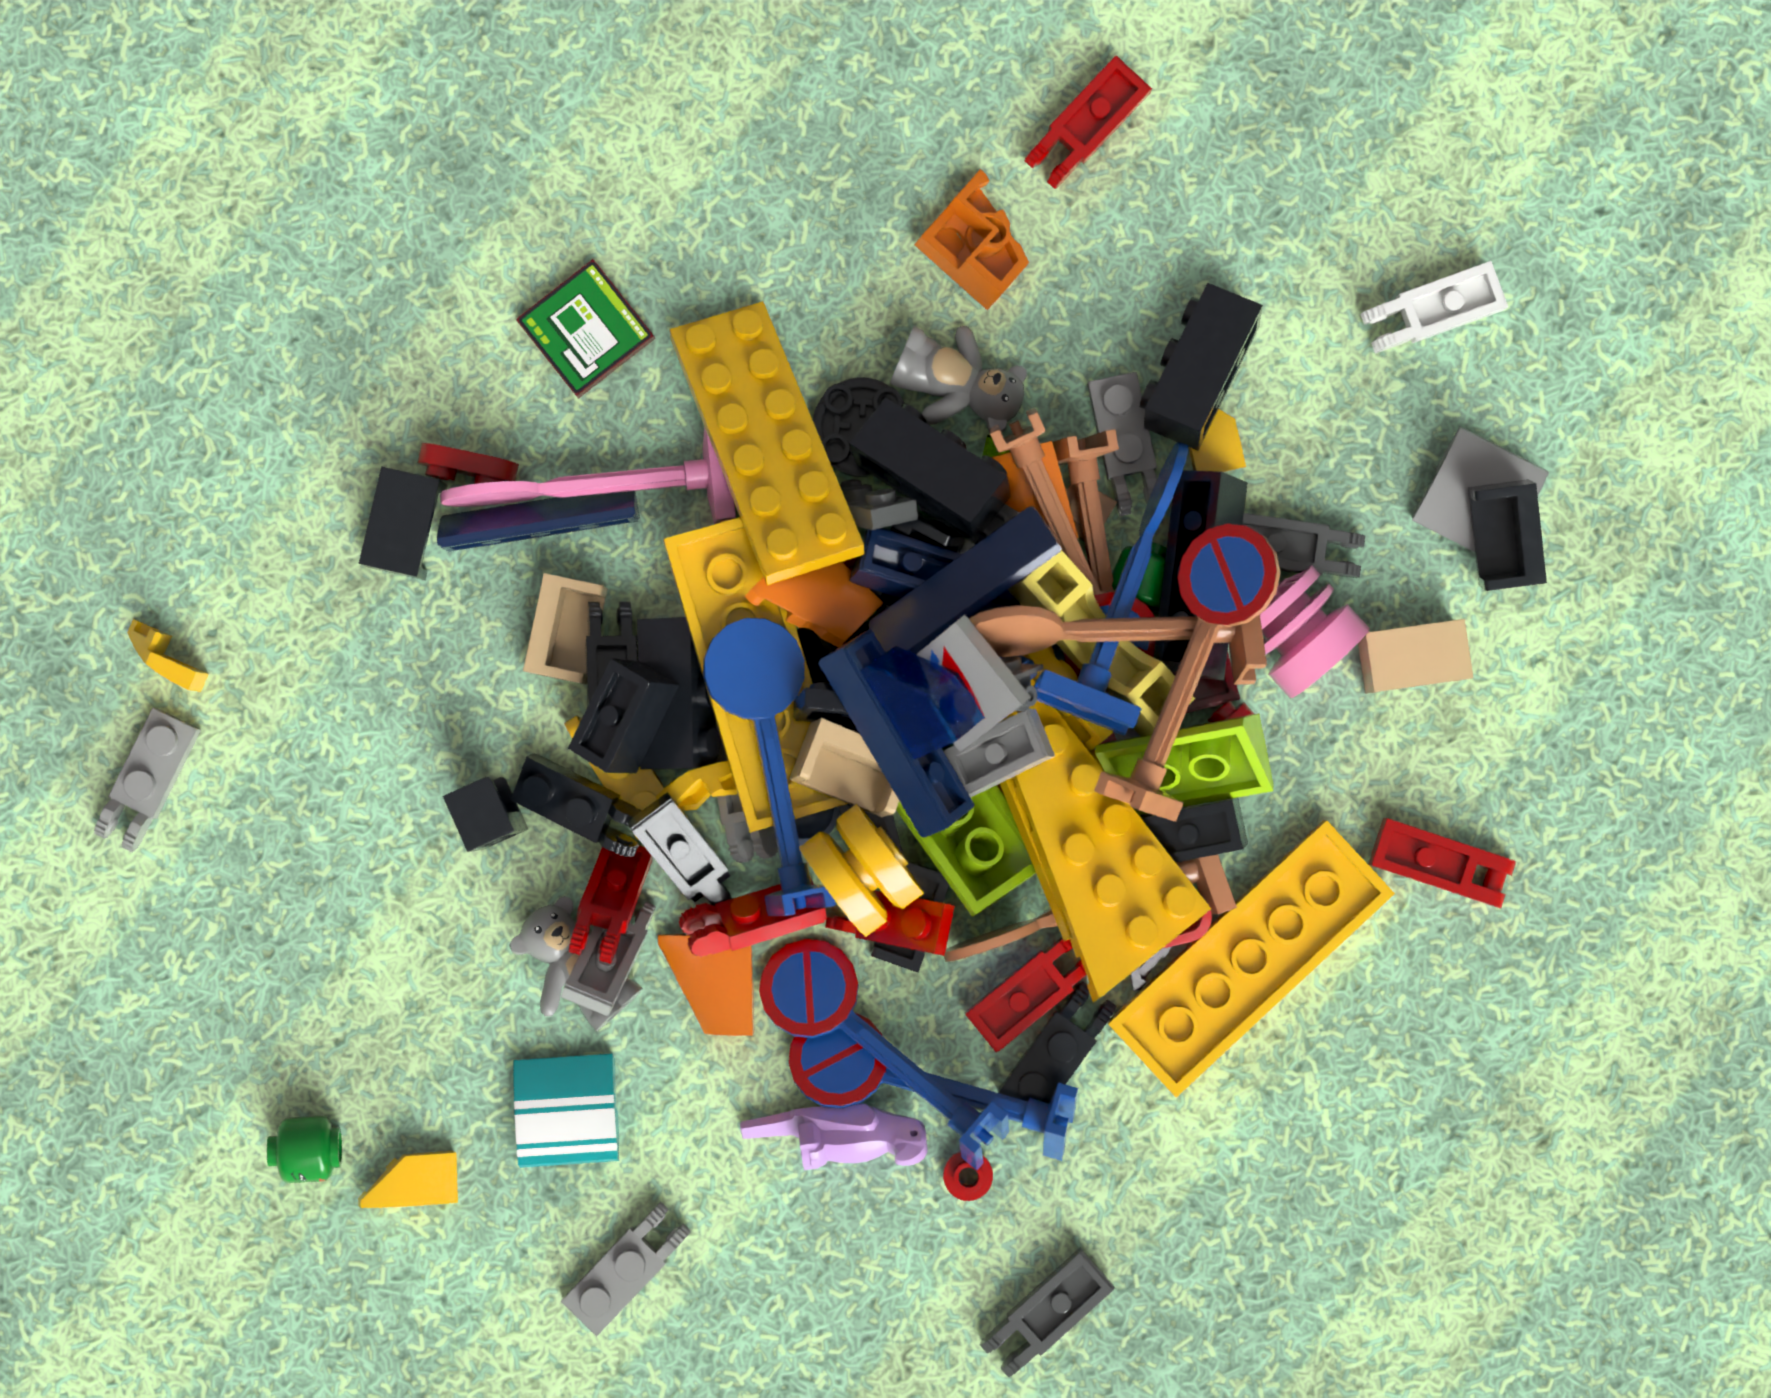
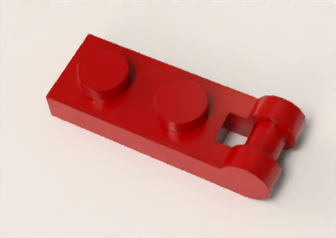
M1383 818L1368 865L1501 909L1506 896L1501 891L1506 876H1512L1516 861L1389 818ZM1477 865L1488 868L1482 886L1471 883Z

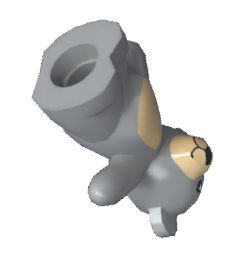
M913 326L890 384L898 388L944 397L926 407L921 413L928 425H935L959 413L969 405L978 416L987 422L988 430L998 424L1003 432L1006 428V423L1014 418L1021 408L1024 398L1023 382L1026 379V369L1022 366H1014L1008 371L1001 368L983 370L978 345L973 332L967 326H960L956 330L955 341L958 351L950 347H941L935 340L926 336L923 330Z
M566 896L559 898L554 905L550 904L540 907L533 912L523 923L520 934L514 937L509 945L511 952L516 955L530 954L541 962L549 964L540 1000V1010L544 1016H553L558 1009L562 987L566 983L579 955L568 952L575 922L571 917L573 902ZM627 977L609 1016L579 1004L578 1006L590 1026L597 1032L622 1011L643 988L636 981Z

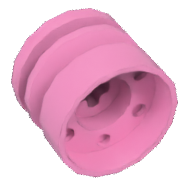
M1313 565L1299 574L1282 580L1278 584L1277 592L1266 610L1260 614L1262 633L1265 637L1263 639L1265 654L1276 649L1281 655L1268 675L1289 698H1294L1322 677L1350 652L1370 629L1348 604L1337 608L1328 615L1324 613L1321 607L1326 603L1334 590L1330 584L1325 585L1311 597L1305 592L1321 575Z

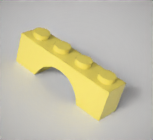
M1062 550L1008 589L1022 606L1040 607L1053 611L1061 617L1063 622L1105 618V614L1094 597L1092 583ZM1059 640L1056 642L1080 670L1083 664H1088L1096 643L1075 640ZM1119 641L1109 668L1112 676L1105 693L1141 707V712L1133 729L1140 736L1152 735L1175 675L1162 661L1147 655L1130 641ZM1193 696L1190 701V704L1195 700Z

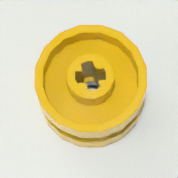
M856 804L836 819V828L850 848L849 850L844 852L829 834L821 831L802 844L799 849L836 903L866 937L887 921V911L874 890L879 887L894 906L902 909L924 894V891L906 867L909 863L881 826L877 828L864 810Z

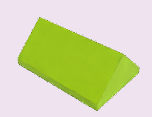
M1260 713L1179 728L1164 766L1167 771L1160 786V790L1183 802L1182 807L1274 791ZM1152 735L1130 737L1097 745L1095 754L1105 773L1130 778L1138 758H1143ZM1133 808L1138 815L1148 814L1147 812Z
M997 785L971 797L975 805L971 810L947 829L926 838L919 835L899 801L896 811L972 917L997 903L1036 874L1006 798Z

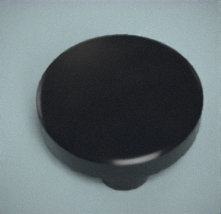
M865 377L847 379L830 386L817 404L813 415V422L832 468L854 477L873 476L855 463L849 442L885 398H888L900 407L904 404L897 390L884 382Z

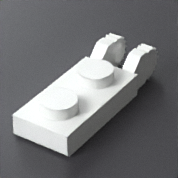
M1492 261L1400 293L1395 297V300L1361 313L1364 325L1369 323L1375 324L1401 312L1406 328L1394 333H1386L1371 342L1374 352L1379 353L1410 340L1413 344L1504 311L1508 308V304Z

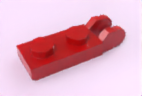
M1116 55L1050 124L1048 133L1031 150L1024 161L1032 169L1047 158L1049 152L1059 141L1071 153L1053 169L1047 180V183L1054 189L1058 188L1081 162L1084 164L1149 96L1152 88Z
M639 845L635 855L631 857L620 856L613 851L601 848L578 906L577 922L570 939L569 953L576 955L582 953L588 941L590 927L594 925L608 929L600 945L599 960L611 964L618 948L621 933H626L653 860L652 855L644 846Z
M781 884L717 903L715 906L702 903L696 905L695 908L690 907V909H685V912L681 913L680 921L678 922L683 933L690 934V938H687V944L691 953L695 954L696 957H702L729 949L735 951L824 923V920H827L825 908L806 907L795 909V914L768 916L764 896L782 890Z
M874 890L887 911V921L865 937L849 918L834 916L827 917L825 928L853 933L855 938L945 956L955 906L917 898L902 909L894 906L882 891Z
M1061 937L1044 953L1040 950L964 1012L996 1053L1074 990L1072 986L1087 975L1081 959L1064 976L1052 964L1063 953H1067L1073 948L1070 939L1064 941Z

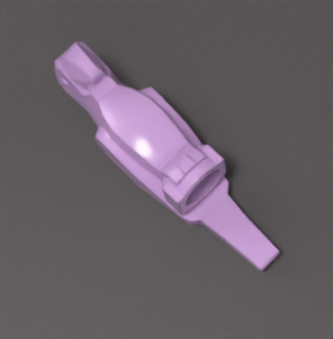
M856 1104L843 1109L823 1106L800 1108L740 1123L743 1139L794 1135L799 1138L804 1170L818 1169L825 1165L827 1161L839 1163L866 1162L880 1157L886 1152L895 1155V1163L897 1165L908 1166L922 1161L928 1152L926 1130L922 1121L896 1115L867 1104Z

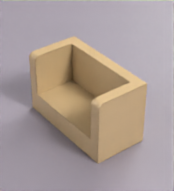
M544 573L523 671L587 685L585 640L586 636H588V602H600L603 614L608 589L603 585Z
M1465 619L1368 632L1358 643L1365 694L1474 678Z
M823 718L810 723L789 780L850 805L858 804L863 810L877 816L893 815L898 806L899 799L861 735Z

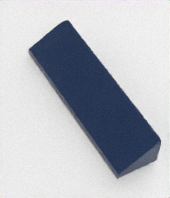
M636 491L567 498L554 497L443 515L439 522L437 544L442 549L452 552L638 522L640 515Z
M1033 506L1027 507L871 619L868 623L869 629H872L892 665L897 669L923 650L961 617L973 615L1060 553L1062 548L1053 531L1036 508Z
M883 528L875 530L866 529L862 540L864 543V555L856 557L850 582L901 599L962 554ZM1006 590L968 617V619L992 609L1022 605Z
M872 629L863 632L819 660L822 671L921 837L926 838L947 829L975 806Z

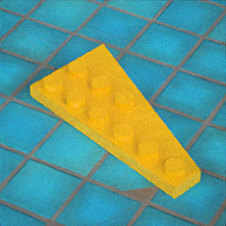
M1031 679V685L1034 686L1035 681ZM1036 701L1028 709L1037 710L1055 757L1014 776L1013 779L1016 784L1014 791L1020 806L1024 805L1032 827L1030 834L1057 906L1063 910L1073 937L1070 939L1076 958H1081L1089 980L1087 987L1094 1002L1211 910V908L1129 803L1094 791L1101 772L1105 771L1056 708ZM1014 711V712H1012L1010 715H1008L1006 718H1004L1002 721H1004V720H1006V719H1008V718H1010V717H1012V716H1014V715H1016V714H1018V713H1020V712H1022V711Z

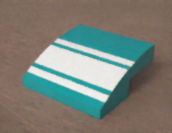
M613 1054L513 1060L515 1133L518 1166L520 1168L619 1161V1121L616 1108L615 1058Z

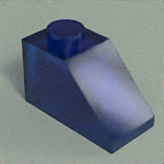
M898 646L890 648L861 670L914 759L957 741L985 718L976 704L973 695L969 692L957 672Z

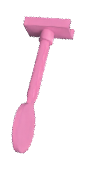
M705 426L702 447L703 459L684 461V465L564 476L544 483L529 481L487 482L454 487L440 493L442 505L477 507L521 502L543 495L567 498L686 486V490L707 488V497L714 524L736 518L734 500Z

